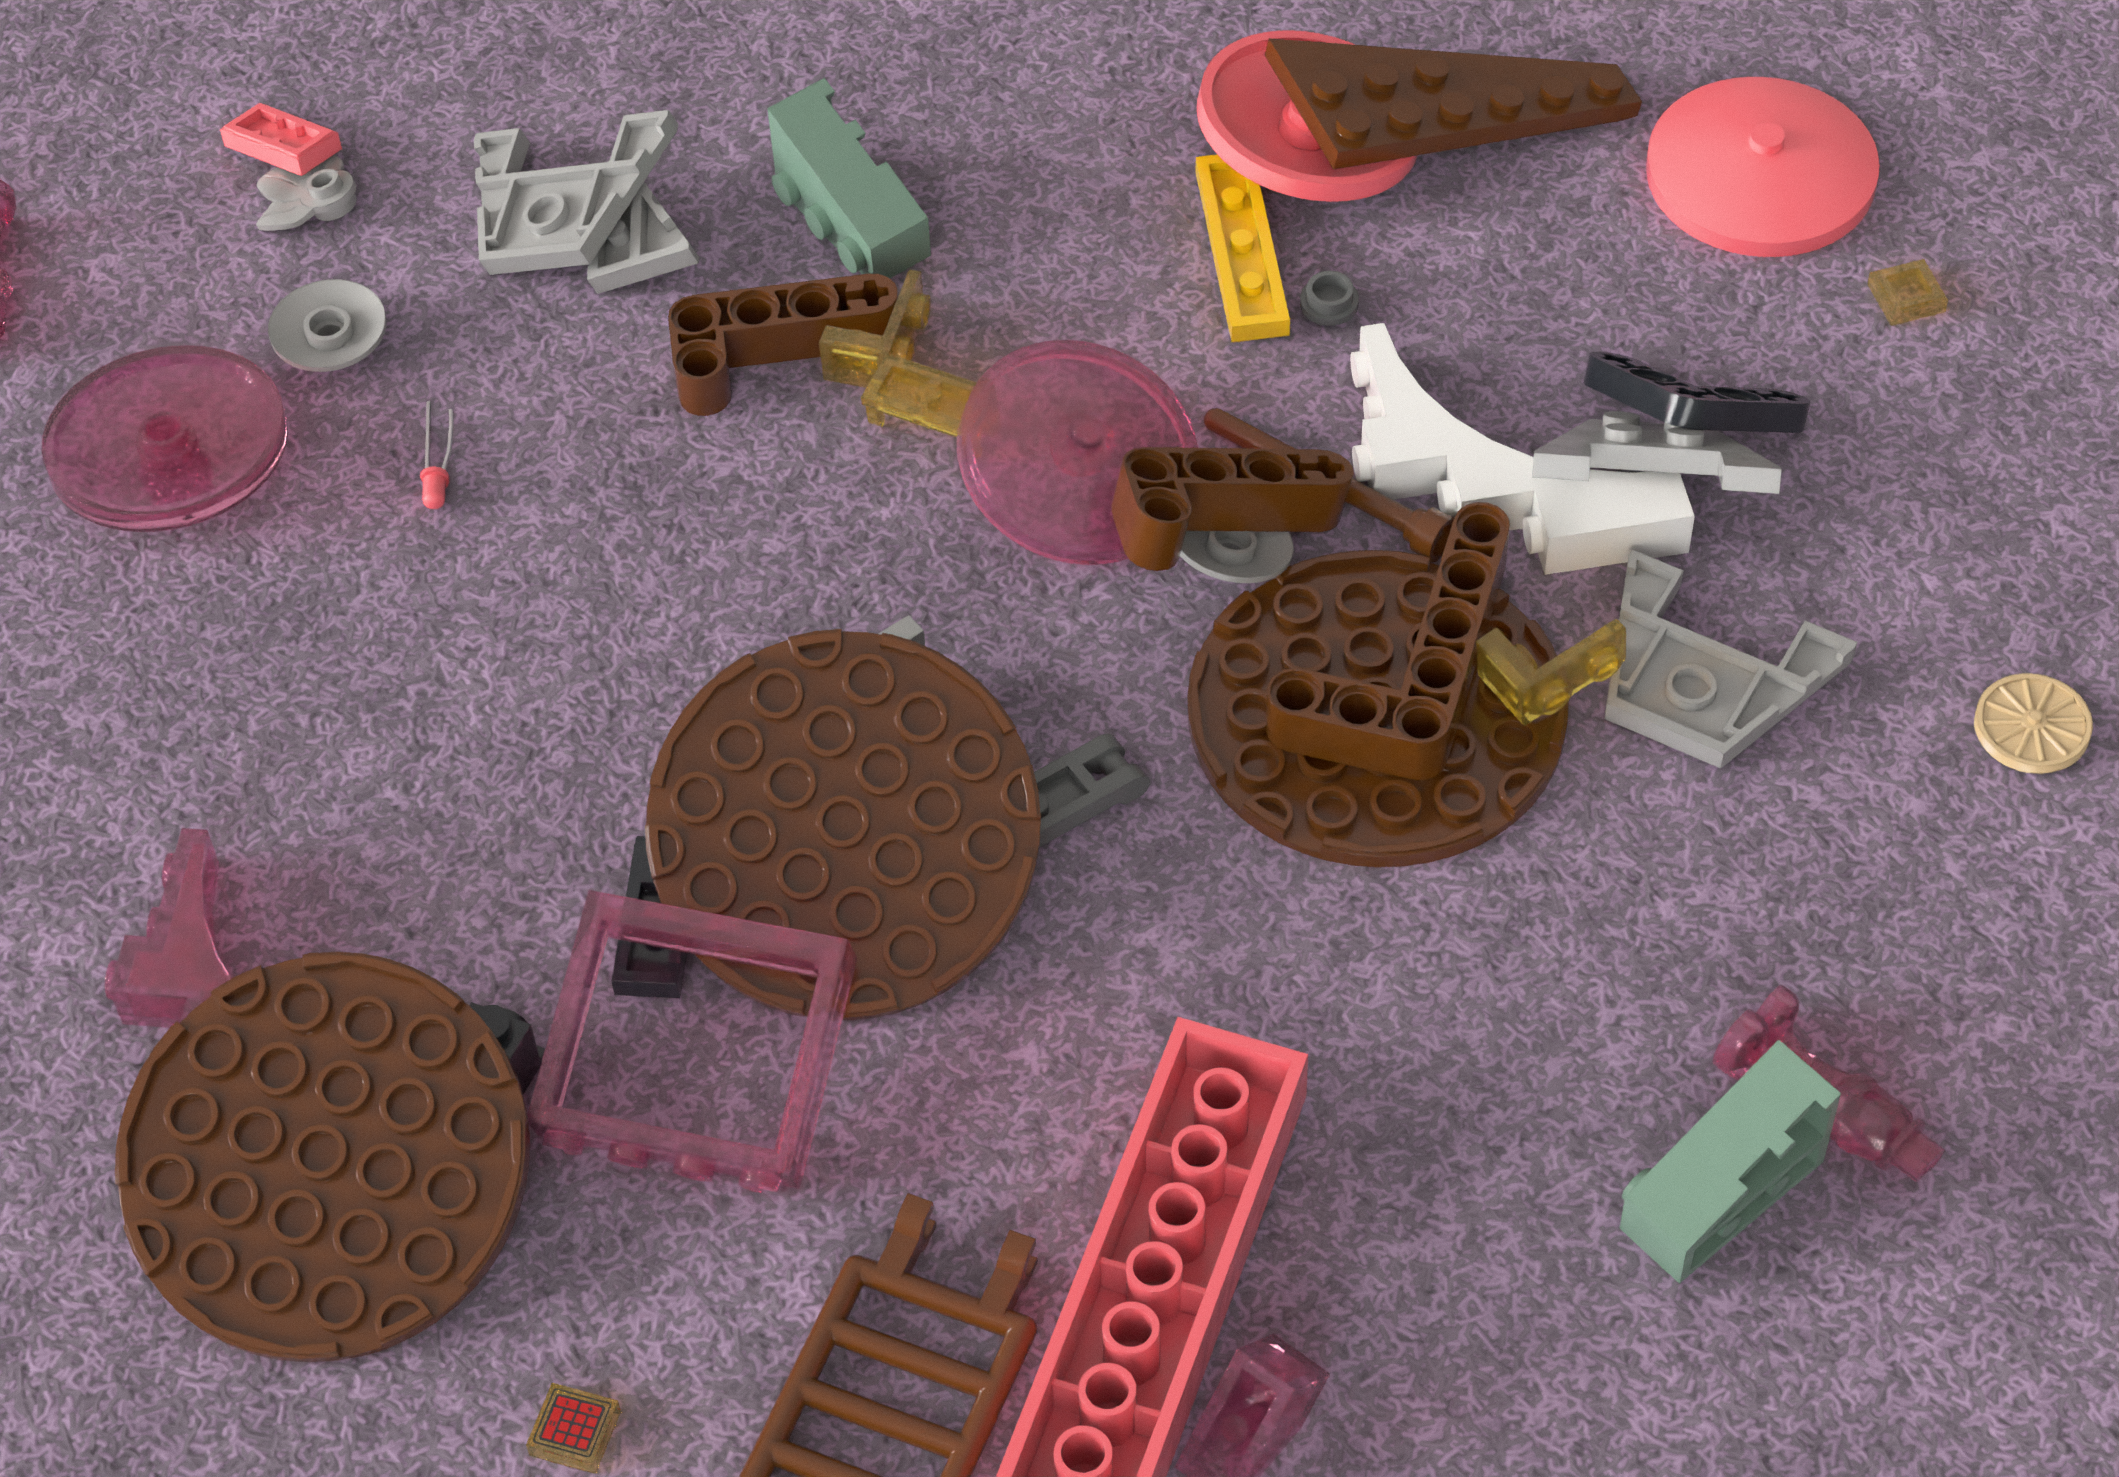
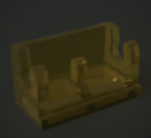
M886 353L861 396V402L866 407L869 423L883 427L885 424L884 414L962 439L964 440L965 454L976 459L982 457V436L993 439L1000 428L995 388Z

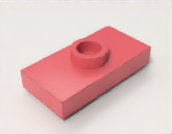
M258 103L220 129L225 147L300 176L305 175L342 150L338 132L262 103Z

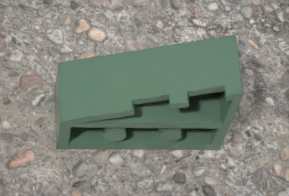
M824 77L767 108L775 175L772 176L773 188L779 199L786 206L794 204L804 214L808 227L818 239L827 238L837 248L842 263L851 273L859 271L861 274H881L892 278L931 256L928 217L887 161L879 166L875 165L859 143L861 139L865 138L866 133L856 119L845 124L832 106L831 97L834 96L835 91Z
M1778 1040L1652 1169L1646 1168L1629 1182L1622 1194L1624 1205L1619 1228L1680 1284L1824 1162L1841 1093L1783 1042Z

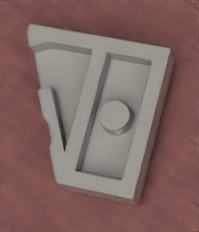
M644 182L591 264L588 265L587 280L596 293L600 294L698 264L699 256Z

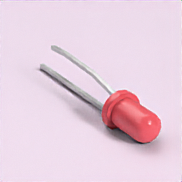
M427 401L425 469L420 472V478L423 482V504L429 509L436 510L444 505L445 489L449 485L450 478L446 468L452 451L454 420L453 410L449 409L448 445L442 468L436 466L429 467L431 415L430 401Z

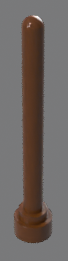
M1212 408L1204 416V424L1208 430L1242 448L1296 449L1222 409ZM1352 479L1346 503L1403 532V539L1410 543L1409 546L1412 552L1431 557V562L1439 560L1443 555L1454 517L1435 507L1428 510L1418 508L1414 511Z

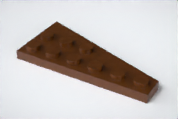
M1271 38L1268 40L1265 52L1266 59L1333 169L1623 121L1638 116L1642 100L1617 64Z

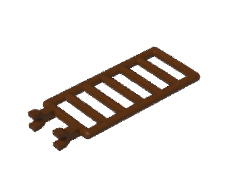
M907 1193L899 1210L894 1231L879 1261L862 1255H853L844 1262L739 1477H771L775 1467L800 1477H883L788 1441L805 1406L948 1459L940 1477H971L1037 1334V1324L1028 1315L1013 1310L1022 1290L1028 1285L1038 1263V1258L1031 1256L1036 1247V1239L1009 1230L1000 1250L996 1268L982 1298L972 1296L911 1273L920 1253L925 1250L936 1228V1221L929 1219L934 1209L932 1201ZM863 1286L1004 1337L989 1371L847 1320ZM834 1346L976 1397L961 1432L818 1380Z

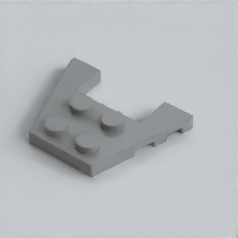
M663 110L624 115L611 158L608 162L521 172L530 142L520 128L476 133L474 149L480 156V167L475 169L476 184L481 190L482 206L477 208L479 261L489 275L590 265L676 134L679 124L671 112Z
M1609 411L1603 414V420L1588 419L1535 450L1532 478L1589 481L1590 467L1715 475L1719 477L1722 490L1779 494L1782 469L1777 464L1719 431L1693 430L1677 427L1665 422L1664 424L1640 422V415L1624 411Z
M1632 550L1628 557L1604 719L1718 768H1722L1850 665L1855 656L1857 641L1806 620L1780 664L1775 666L1662 619L1681 587L1684 570Z

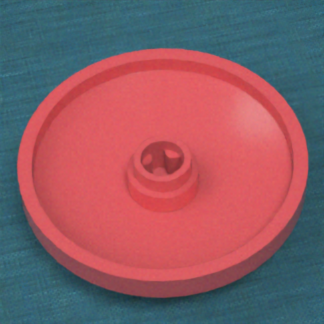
M1282 30L1263 32L1244 37L1229 44L1217 53L1208 64L1203 74L1197 98V117L1201 131L1212 149L1224 162L1244 177L1263 187L1288 196L1313 201L1339 202L1359 200L1382 193L1395 186L1410 172L1416 162L1418 155L1333 169L1265 57L1269 38L1355 45L1351 42L1307 31Z
M1739 77L1720 80L1699 87L1675 101L1662 114L1649 140L1646 172L1649 188L1660 209L1673 223L1692 237L1715 248L1732 253L1757 257H1782L1803 254L1823 248L1853 230L1862 221L1873 202L1880 165L1876 144L1864 123L1854 112L1834 97L1808 85L1790 80L1771 77Z

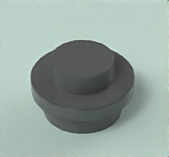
M1322 271L1313 275L1302 289L1300 307L1303 314L1314 323L1325 326L1340 325L1352 319L1357 313L1359 294L1350 278L1338 271Z

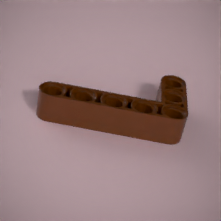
M1485 502L1468 504L1457 512L1400 690L1303 668L1282 670L1271 678L1267 686L1266 733L1269 740L1276 747L1288 752L1411 780H1426L1434 778L1441 773L1449 758L1505 572L1510 526L1507 514L1498 506Z

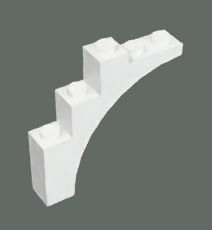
M1384 323L1361 326L1360 349L1357 352H1351L1350 357L1355 387H1366L1368 394L1367 397L1363 398L1365 419L1362 420L1361 445L1352 447L1353 467L1357 481H1368L1370 488L1393 500L1437 493L1440 511L1452 517H1455L1457 512L1468 504L1485 502L1496 505L1507 514L1510 521L1509 531L1523 529L1526 549L1529 554L1538 553L1545 575L1628 562V557L1632 550L1652 558L1689 553L1695 516L1680 473L1653 471L1618 472L1590 469L1589 481L1532 478L1534 457L1497 443L1453 417L1421 388L1399 358Z

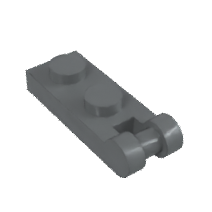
M1110 733L1100 735L1034 772L1039 792L1041 814L1040 847L1118 803L1123 805L1130 803L1142 796L1149 788V777L1139 765L1135 763L1129 764L1124 759L1125 749L1114 735ZM1094 772L1096 774L1104 773L1105 777L1096 781L1091 774Z

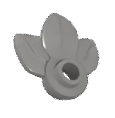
M336 155L331 156L303 176L276 167L264 174L257 182L259 192L266 199L272 201V203L259 218L256 226L259 230L264 231L286 230L304 224L314 215L322 221L341 218L349 213L356 204V182L349 172L344 171V163Z

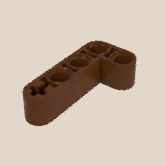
M861 274L690 295L675 302L670 308L668 315L672 359L679 401L688 413L697 416L713 415L727 407L732 395L729 368L880 350L895 343L901 333L898 289L890 278L881 274Z
M1134 448L1123 457L1111 512L1128 559L1144 569L1163 571L1177 564L1186 531L1324 532L1334 529L1340 522L1354 471L1351 463L1340 454L1320 449Z

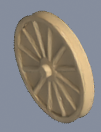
M2022 673L2001 678L1983 692L1975 711L1974 727L1977 738L1983 748L1998 762L2018 771L2044 774L2063 770L2082 757L2092 735L2093 721L2086 702L2073 688L2062 681L2046 675Z

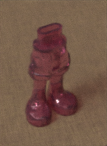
M1778 986L1766 998L1757 1012L1748 1009L1733 1023L1715 1051L1712 1060L1713 1064L1732 1079L1740 1080L1780 1040L1841 1093L1830 1138L1845 1152L1861 1156L1870 1161L1875 1160L1874 1165L1885 1171L1894 1165L1915 1182H1918L1931 1171L1943 1156L1945 1149L1922 1133L1926 1123L1920 1118L1913 1121L1912 1113L1899 1100L1881 1088L1875 1079L1863 1072L1850 1074L1833 1067L1817 1058L1798 1041L1793 1033V1026L1799 1013L1800 1001L1797 995L1786 986Z

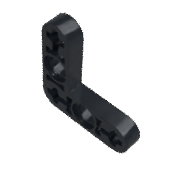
M1591 352L1584 377V384L1600 393L1662 422L1693 430L1800 433L1804 431L1810 406L1808 398L1778 389L1694 386L1637 359L1610 352Z

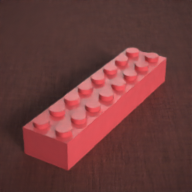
M1177 1017L996 1477L1167 1476L1307 1095L1308 1054Z

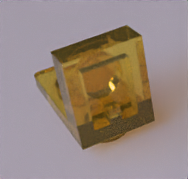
M909 269L883 336L857 329L849 330L825 326L819 341L823 380L892 392L898 373H907L911 367L914 355V339L912 337L915 329L924 330L930 315L931 297L930 295L923 294L921 271Z
M1614 619L1540 668H1538L1534 658L1522 644L1517 643L1513 646L1500 630L1495 628L1476 641L1478 676L1525 726L1542 714L1551 715L1556 713L1567 704L1573 694L1594 681L1602 682L1614 675L1626 659V628L1618 619Z

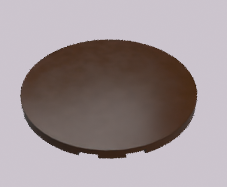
M1387 550L1346 551L1298 562L1288 566L1282 574L1262 584L1252 592L1245 590L1213 622L1211 633L1203 643L1200 652L1197 651L1189 676L1187 709L1188 726L1193 749L1207 779L1223 801L1240 818L1260 833L1293 850L1330 862L1366 867L1410 866L1430 863L1458 855L1496 837L1522 817L1546 789L1561 758L1568 724L1569 701L1567 685L1560 660L1541 626L1536 620H1529L1525 614L1509 601L1510 595L1499 588L1447 764L1443 771L1434 778L1411 780L1288 752L1276 747L1269 740L1266 733L1267 686L1271 678L1285 669L1303 668L1400 690L1439 565L1431 563V557Z
M842 629L813 631L790 636L786 641L766 647L752 655L749 653L741 657L709 681L684 708L662 745L651 775L645 825L646 852L652 879L673 927L702 964L725 984L769 1008L795 1016L820 1020L876 1018L919 1006L947 992L976 970L1003 941L1017 919L1028 896L1036 870L1041 829L1039 792L1033 766L1013 721L988 689L962 666L938 651L918 642L888 633L880 635L868 632L842 631Z
M320 952L302 954V958L287 960L264 968L261 965L233 977L210 991L211 996L193 1009L180 1023L176 1021L153 1048L134 1082L120 1122L115 1154V1184L119 1188L120 1206L125 1223L123 1228L132 1252L145 1275L150 1278L162 1296L178 1313L207 1334L229 1346L254 1355L277 1360L323 1362L361 1357L397 1345L438 1322L462 1302L479 1284L496 1261L512 1231L526 1189L530 1161V1131L527 1108L521 1085L512 1063L495 1034L457 993L437 979L414 967L397 961L363 953Z

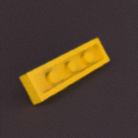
M1218 154L1196 157V177L1231 343L1290 336V317L1260 185L1235 171Z

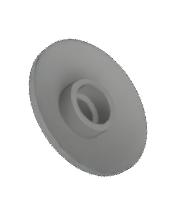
M327 279L303 285L286 295L277 304L270 316L268 335L275 353L289 365L306 371L328 372L352 366L370 355L383 339L387 320L381 300L369 288L353 281Z
M1186 531L1180 556L1193 568L1211 577L1235 583H1258L1273 579L1288 568L1293 556L1294 545L1289 532Z

